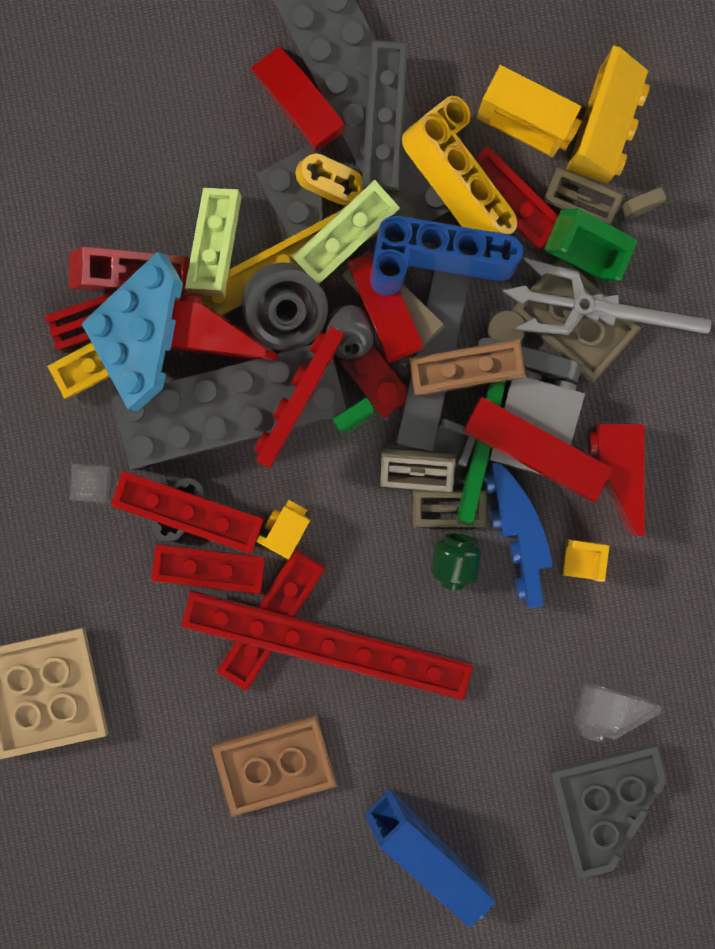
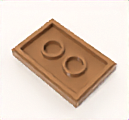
M317 714L212 745V751L231 817L337 787Z

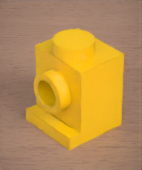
M288 499L282 511L274 509L264 528L270 531L268 536L261 534L256 542L289 559L311 521L310 518L305 516L307 509Z

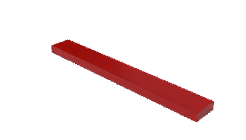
M193 590L189 592L180 626L181 628L460 700L465 699L474 666L472 663Z

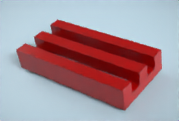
M114 292L44 316L46 323L49 324V331L51 337L54 338V345L57 351L60 352L91 341L86 332L63 340L61 336L83 327L82 323L89 316L59 327L57 322L100 307Z

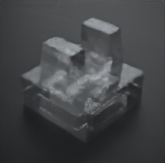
M72 464L69 500L108 503L111 467Z

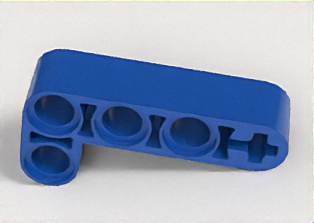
M390 216L385 218L379 227L373 255L370 284L378 294L392 296L401 290L408 266L494 281H505L514 275L523 255V246L517 238L507 234L403 216ZM394 236L401 240V242L394 243L386 237ZM430 242L437 246V248H427L423 243ZM460 249H468L474 255H466ZM381 270H392L396 273V276H386Z

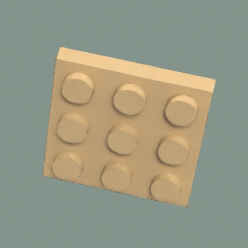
M85 627L0 645V759L108 735Z

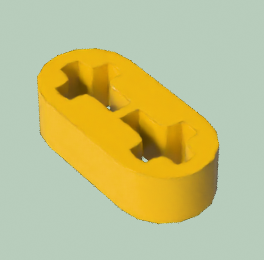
M310 154L300 161L296 167V179L303 188L337 204L348 205L362 191V176L360 173L324 155ZM314 164L317 166L316 172L322 175L315 180L311 179L312 172L307 169ZM346 179L349 181V188L353 189L347 195L344 194V187L338 184Z

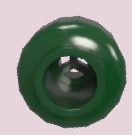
M458 533L446 534L445 539L439 540L434 546L431 573L437 580L442 582L444 588L462 590L464 585L474 583L478 577L481 549L474 543V539L468 535Z

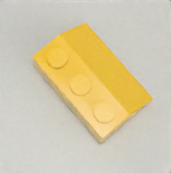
M613 45L599 68L566 169L568 172L608 184L614 175L620 176L623 171L627 154L622 153L626 140L631 141L633 139L639 122L638 119L633 117L637 105L641 107L644 105L650 89V85L645 84L648 70L621 47Z

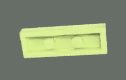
M373 180L297 251L292 258L310 277L320 284L379 229L381 222L385 218L395 214L400 207L377 181Z
M203 188L185 285L188 294L225 297L242 199L239 189Z

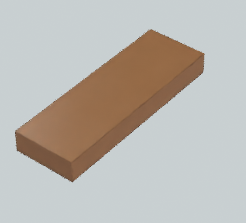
M520 339L409 358L416 396L526 378Z

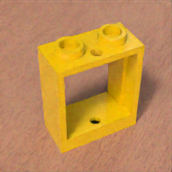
M502 65L499 66L476 116V119L552 158L559 148L567 149L582 122L576 118L581 108L580 105Z

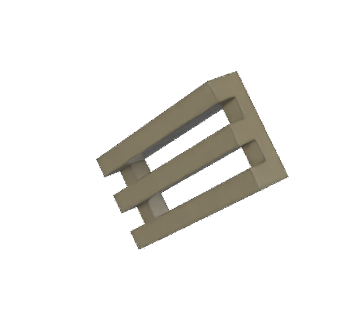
M557 167L543 201L549 207L559 211L579 208L612 226L625 195ZM562 180L613 201L612 207L558 184ZM556 193L607 214L608 217L604 218L553 196Z
M383 448L380 487L453 492L456 454ZM388 472L410 473V475L447 476V479L388 475Z
M413 490V527H486V490L480 491L476 509L478 519H474L470 526L458 524L456 519H421V512H458L459 505H421V498H461L463 490H453V492Z

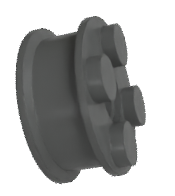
M280 262L263 267L250 278L242 295L243 315L252 334L261 343L275 350L290 351L306 346L322 331L327 319L328 305L325 293L320 285L301 266ZM281 301H293V307L289 312L285 314L276 312V307Z

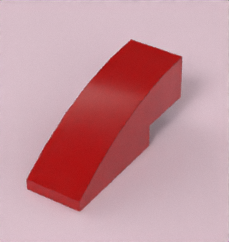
M280 46L250 67L253 74L291 125L298 129L315 153L345 132V124Z

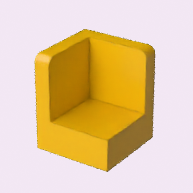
M566 539L561 575L605 582L610 546L602 543Z

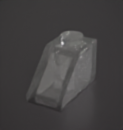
M584 681L573 724L578 730L582 731L581 736L597 742H602L603 737L615 740L659 715L662 706L650 699Z

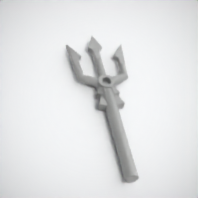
M524 257L523 259L541 277L545 273L571 279L575 299L531 292L526 285L502 291L520 304L529 300L572 308L564 325L538 323L536 318L512 329L514 331L569 335L583 316H587L595 322L600 319L610 326H613L616 318L705 334H708L711 329L710 319L619 304L618 295L604 298L602 294L590 296L586 293L579 272Z

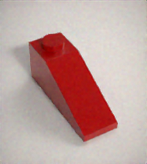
M92 247L76 249L69 253V289L115 292L154 254ZM167 255L183 282L181 294L187 292L185 285L189 269V257Z
M181 295L179 301L175 300L171 318L176 321L171 344L172 349L277 362L278 354L216 310L201 304L202 298Z
M645 424L594 425L593 432L588 434V453L593 454V458L613 468L605 486L629 534L645 536Z

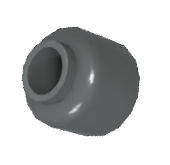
M342 305L333 309L327 315L324 325L325 334L330 326L344 333V339L335 353L336 357L345 360L357 359L370 351L374 342V334L371 320L364 309L355 305Z

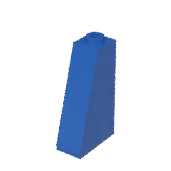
M391 789L364 814L380 848L469 928L488 913L490 907L496 901L485 883Z

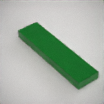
M506 381L488 384L485 399L500 406ZM477 439L473 445L456 517L458 524L470 526L474 522L491 448Z
M365 398L333 418L334 425L340 435L345 436L370 420L374 413V408L369 400Z

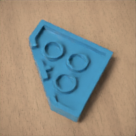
M156 252L82 323L128 410L138 412L163 389L166 373L161 372L165 350L170 351L176 323L175 320L171 319L175 298H180L183 285L167 255Z

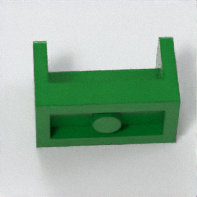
M579 208L565 209L560 211L544 251L601 281H620L638 240Z

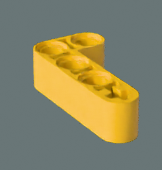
M451 95L403 133L402 145L462 227L510 235L517 228L516 215L456 133L470 122L471 113L463 99Z

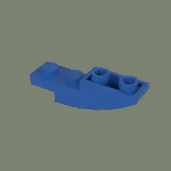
M500 462L489 464L490 471L484 474L487 493H494L496 506L495 508H490L491 524L493 530L499 529L500 536L515 535V542H510V552L513 564L519 563L521 578H515L518 600L524 599L525 605L529 608L544 606L538 569L553 567L543 527L533 505L515 478Z

